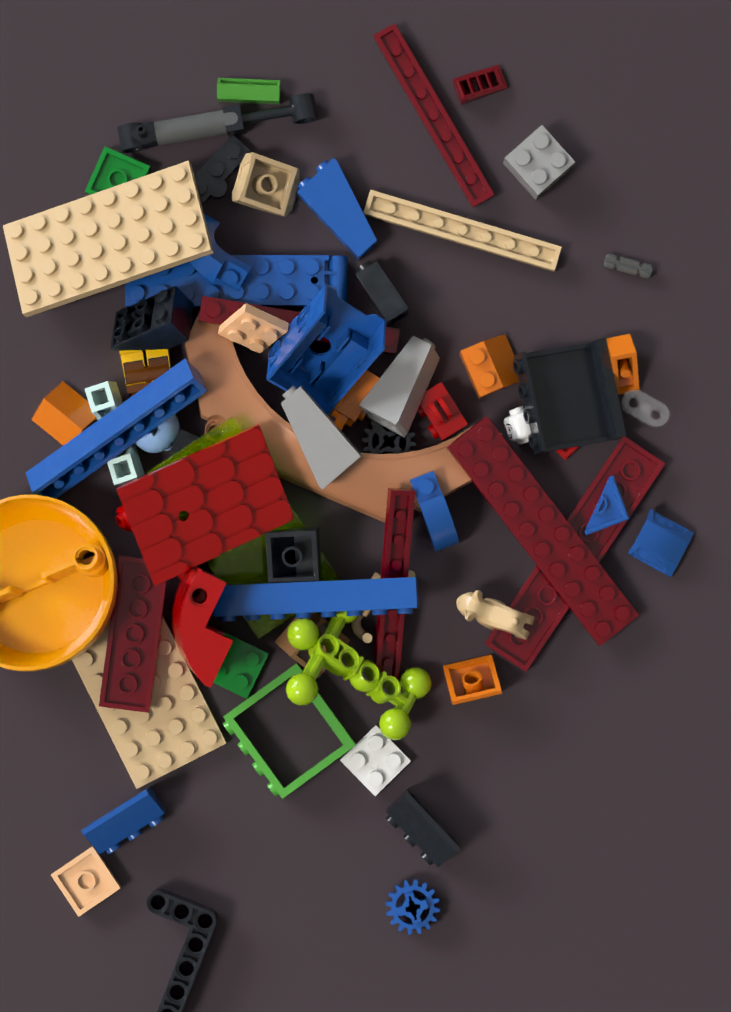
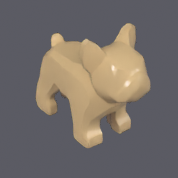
M476 590L474 593L462 594L457 598V608L467 621L470 622L476 618L478 623L488 629L502 630L527 640L530 632L523 627L525 623L533 625L534 616L515 610L499 600L492 598L483 599V593L480 590Z

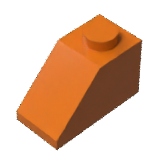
M626 334L606 338L618 395L639 391L637 352L631 335Z

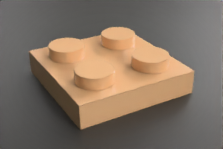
M246 303L219 326L218 334L252 351L261 353L288 331L289 323Z
M93 846L51 874L78 917L121 888V885Z

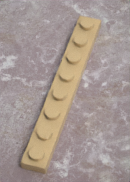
M370 190L363 212L365 216L552 272L555 271L562 248L558 245L374 190Z

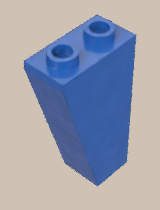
M335 158L330 162L325 160L317 167L318 173L312 178L306 177L298 185V197L359 261L377 244V239Z

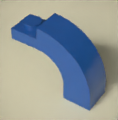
M204 214L214 253L192 260L190 263L202 276L211 282L218 278L239 290L251 267L227 254L218 246L214 234L220 222Z
M434 471L410 479L435 552L459 544L452 517Z

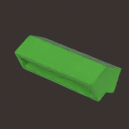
M218 78L217 100L218 102L280 105V80Z

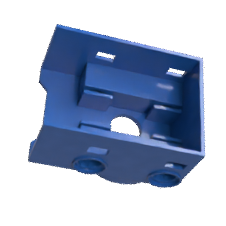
M325 283L311 302L289 323L288 331L272 346L268 354L266 380L284 391H288L293 385L297 389L302 385L328 415L385 349L386 320L377 314L366 315L341 300L337 296L336 289ZM316 337L319 341L324 337L331 343L330 350L325 353H316L309 346Z

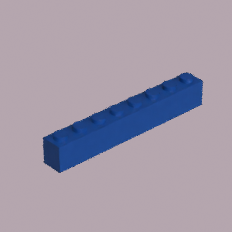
M186 358L28 470L26 476L32 493L54 499L58 498L207 392L200 372Z
M418 578L225 585L213 610V617H220V622L235 621V616H245V621L261 620V615L269 614L271 619H286V614L296 613V618H311V613L321 612V617H337V612L347 611V616H362V610H372V615H387V609H398V614L413 613V608H419Z

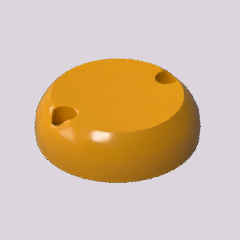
M18 495L0 500V667L20 672H35L63 665L85 652L99 638L111 618L118 591L115 559L100 529L87 515L76 507L47 496ZM92 552L95 554L83 560L86 553Z

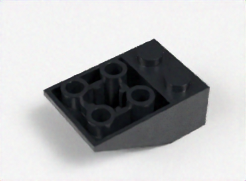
M174 286L167 290H162L147 299H142L127 308L120 309L116 312L110 349L112 351L170 349L189 341L194 304L177 286Z

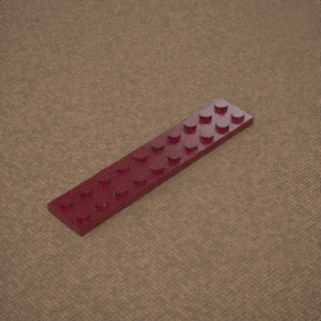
M487 416L446 447L598 646L603 645L639 616Z
M627 437L621 438L567 519L568 523L598 562L601 561L627 522L626 520L588 535L584 533L608 478L614 476L630 517L665 465L664 462ZM535 566L509 605V607L535 617L533 625L524 624L523 628L530 632L527 640L518 638L511 633L494 629L484 643L525 672L569 609L537 566Z

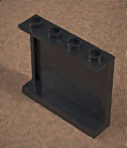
M606 338L596 339L590 343L530 353L524 351L514 356L513 369L515 374L518 375L520 383L518 393L520 398L523 399L525 407L523 411L524 421L530 426L531 434L528 436L530 447L534 450V455L618 440L626 436Z

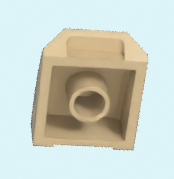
M253 152L246 153L240 163L239 172L232 191V201L286 217L293 209L299 189V169Z

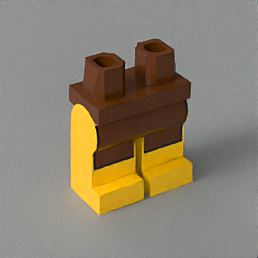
M169 349L145 350L148 366H146L144 350L119 351L127 394L132 397L171 369Z

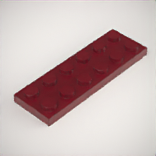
M119 556L117 564L118 591L110 618L99 707L150 713L167 580L154 586L144 559Z

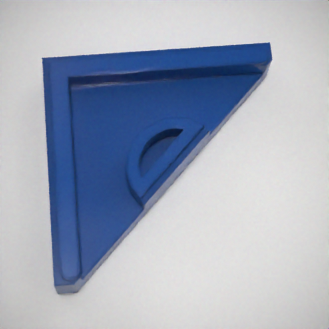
M610 476L605 484L584 531L585 535L630 519L614 476Z

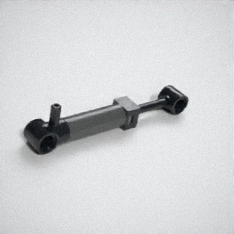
M305 93L289 98L290 106L246 114L241 113L239 104L222 107L223 110L148 123L134 122L123 124L117 127L121 152L134 153L149 147L226 134L228 137L232 134L234 136L245 134L243 124L288 116L293 117L294 124L311 123L318 120L314 94Z

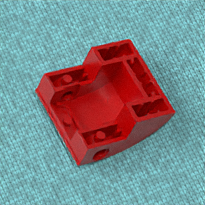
M195 566L178 575L181 581L176 590L172 606V629L175 642L186 664L205 686L211 688L233 642L232 639L224 636V632L207 624L226 582ZM198 589L196 595L192 596V593Z

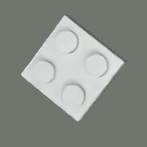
M377 725L340 759L374 796L411 762L390 739L381 733Z

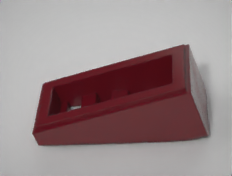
M499 65L472 72L452 80L460 105L507 89ZM495 73L497 82L499 84L497 86L493 85L492 79L490 77V74ZM485 76L489 88H484L481 77ZM473 80L477 81L480 91H475L472 83ZM467 83L471 94L466 95L463 84Z

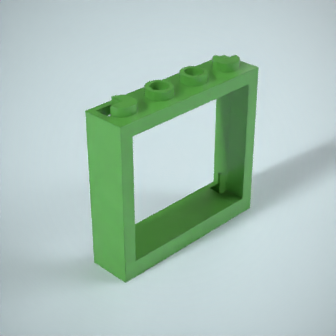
M298 663L223 716L225 719L223 725L230 735L236 734L240 740L237 745L245 756L251 755L255 761L252 764L254 769L260 776L265 774L270 781L267 784L270 791L275 797L280 795L282 799L356 746L355 741L318 692L313 704L343 745L284 787L235 720L236 716L291 676L302 673L303 670Z

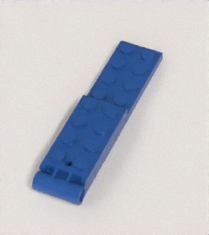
M231 255L251 267L239 290L218 278L211 282L202 276L190 262L125 283V307L154 296L162 290L177 286L194 304L193 307H200L202 296L272 308H304L311 302L325 283L336 289L338 298L347 303V256ZM312 279H318L316 284H313L311 281Z

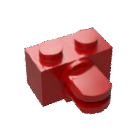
M442 382L425 392L417 412L421 418L426 416L431 425L427 428L434 439L439 438L443 442L468 425Z

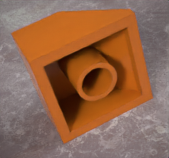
M505 334L482 341L460 351L459 355L478 399L519 383L518 375L515 374L513 369L514 353Z

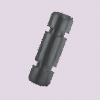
M607 254L604 259V267L609 269L617 268V271L628 274H640L639 276L643 278H650L653 266L647 263L640 264L639 261L617 258V255Z

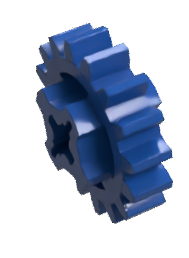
M415 878L413 884H409L407 879L404 880L403 887L395 884L396 893L391 891L388 893L392 901L385 902L386 906L391 907L390 910L386 911V915L394 917L390 921L391 925L398 923V931L400 932L404 927L407 928L408 935H411L413 929H416L418 934H421V927L423 926L429 930V921H437L433 913L440 912V908L434 906L435 903L439 902L438 897L432 898L435 892L434 888L427 890V882H423L420 886ZM413 890L422 892L426 898L414 895ZM404 893L405 898L403 902L396 906L397 899ZM409 896H411L415 904L420 905L416 907V917H414L411 909H406L409 906ZM429 908L427 916L421 920L420 915L423 910ZM405 915L409 917L412 923L402 920L399 916Z

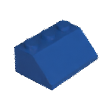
M150 786L87 825L81 832L99 854L104 851L110 854L121 847L119 842L123 839L128 838L131 841L142 834L140 829L147 824L152 828L163 821L162 815L167 811Z

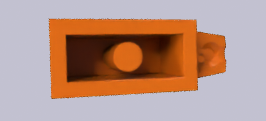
M368 370L364 372L333 409L332 416L336 418L334 423L341 431L345 424L351 427L358 419L362 421L366 416L359 404L380 379Z

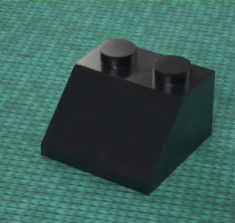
M297 527L265 532L268 583L320 581L322 578L319 527Z

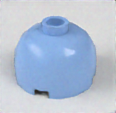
M176 414L136 441L135 444L149 453L170 450L180 431Z

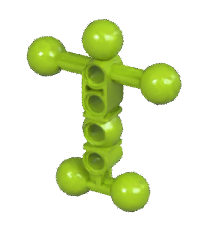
M347 611L337 612V617H331L321 637H319L318 626L312 620L307 618L294 620L288 627V641L296 649L308 650L310 659L303 672L293 675L287 682L286 694L288 699L299 706L312 703L318 693L316 678L322 667H324L334 675L343 676L345 681L349 679L350 684L356 690L366 692L365 695L371 696L374 702L383 704L389 701L395 705L394 709L385 711L380 717V731L386 738L391 740L405 738L411 728L408 714L415 700L425 697L431 689L430 675L424 669L418 667L410 668L403 673L399 683L395 677L387 676L385 671L380 673L378 666L374 662L363 660V656L359 657L353 648L338 639L345 623H351L358 617L347 616ZM321 644L325 646L326 652L322 649ZM342 658L346 661L347 666L343 664ZM362 672L366 674L367 680L363 677ZM383 686L387 689V694L384 692Z

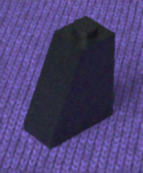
M368 261L357 268L358 273L355 274V278L378 315L386 320V327L391 326L408 315L409 308L377 261L372 264Z

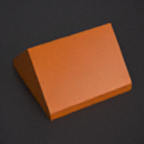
M62 381L44 397L31 420L60 444L65 445L93 425L97 418L91 412L89 402Z
M492 654L443 666L452 705L502 694Z

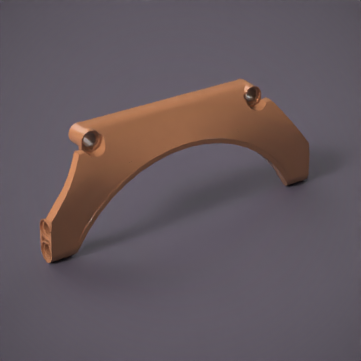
M198 314L190 331L189 341L185 343V350L188 361L200 372L207 392L197 398L201 418L208 421L205 426L203 439L215 444L259 424L279 478L384 523L386 519L388 488L413 489L410 479L432 471L435 473L444 497L472 482L446 448L467 431L465 430L454 438L422 450L399 454L361 453L360 458L324 489H321L291 424L270 408L257 393L238 360L233 342L218 334L220 325L198 322ZM218 431L222 436L215 439L209 433ZM415 496L414 509L421 512Z

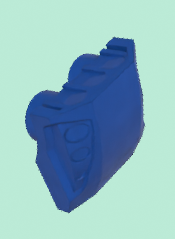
M650 509L645 524L641 527L642 529L636 537L635 543L627 554L671 577L694 533Z

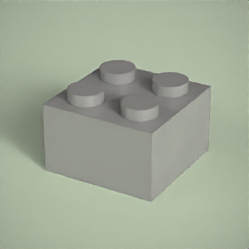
M541 125L504 158L503 164L532 197L537 200L573 168L575 161L545 127Z

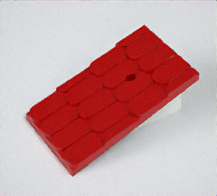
M259 424L116 488L154 586L295 519ZM181 511H186L185 514H179Z

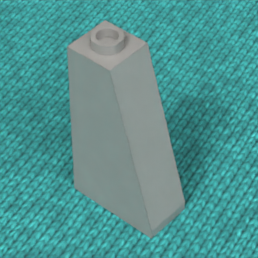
M413 336L359 404L369 419L402 437H405L410 429L440 359L434 350L436 347L431 341L426 338L421 340Z
M293 385L282 395L285 400L281 405L319 487L324 489L360 458L362 454L302 385L298 389Z

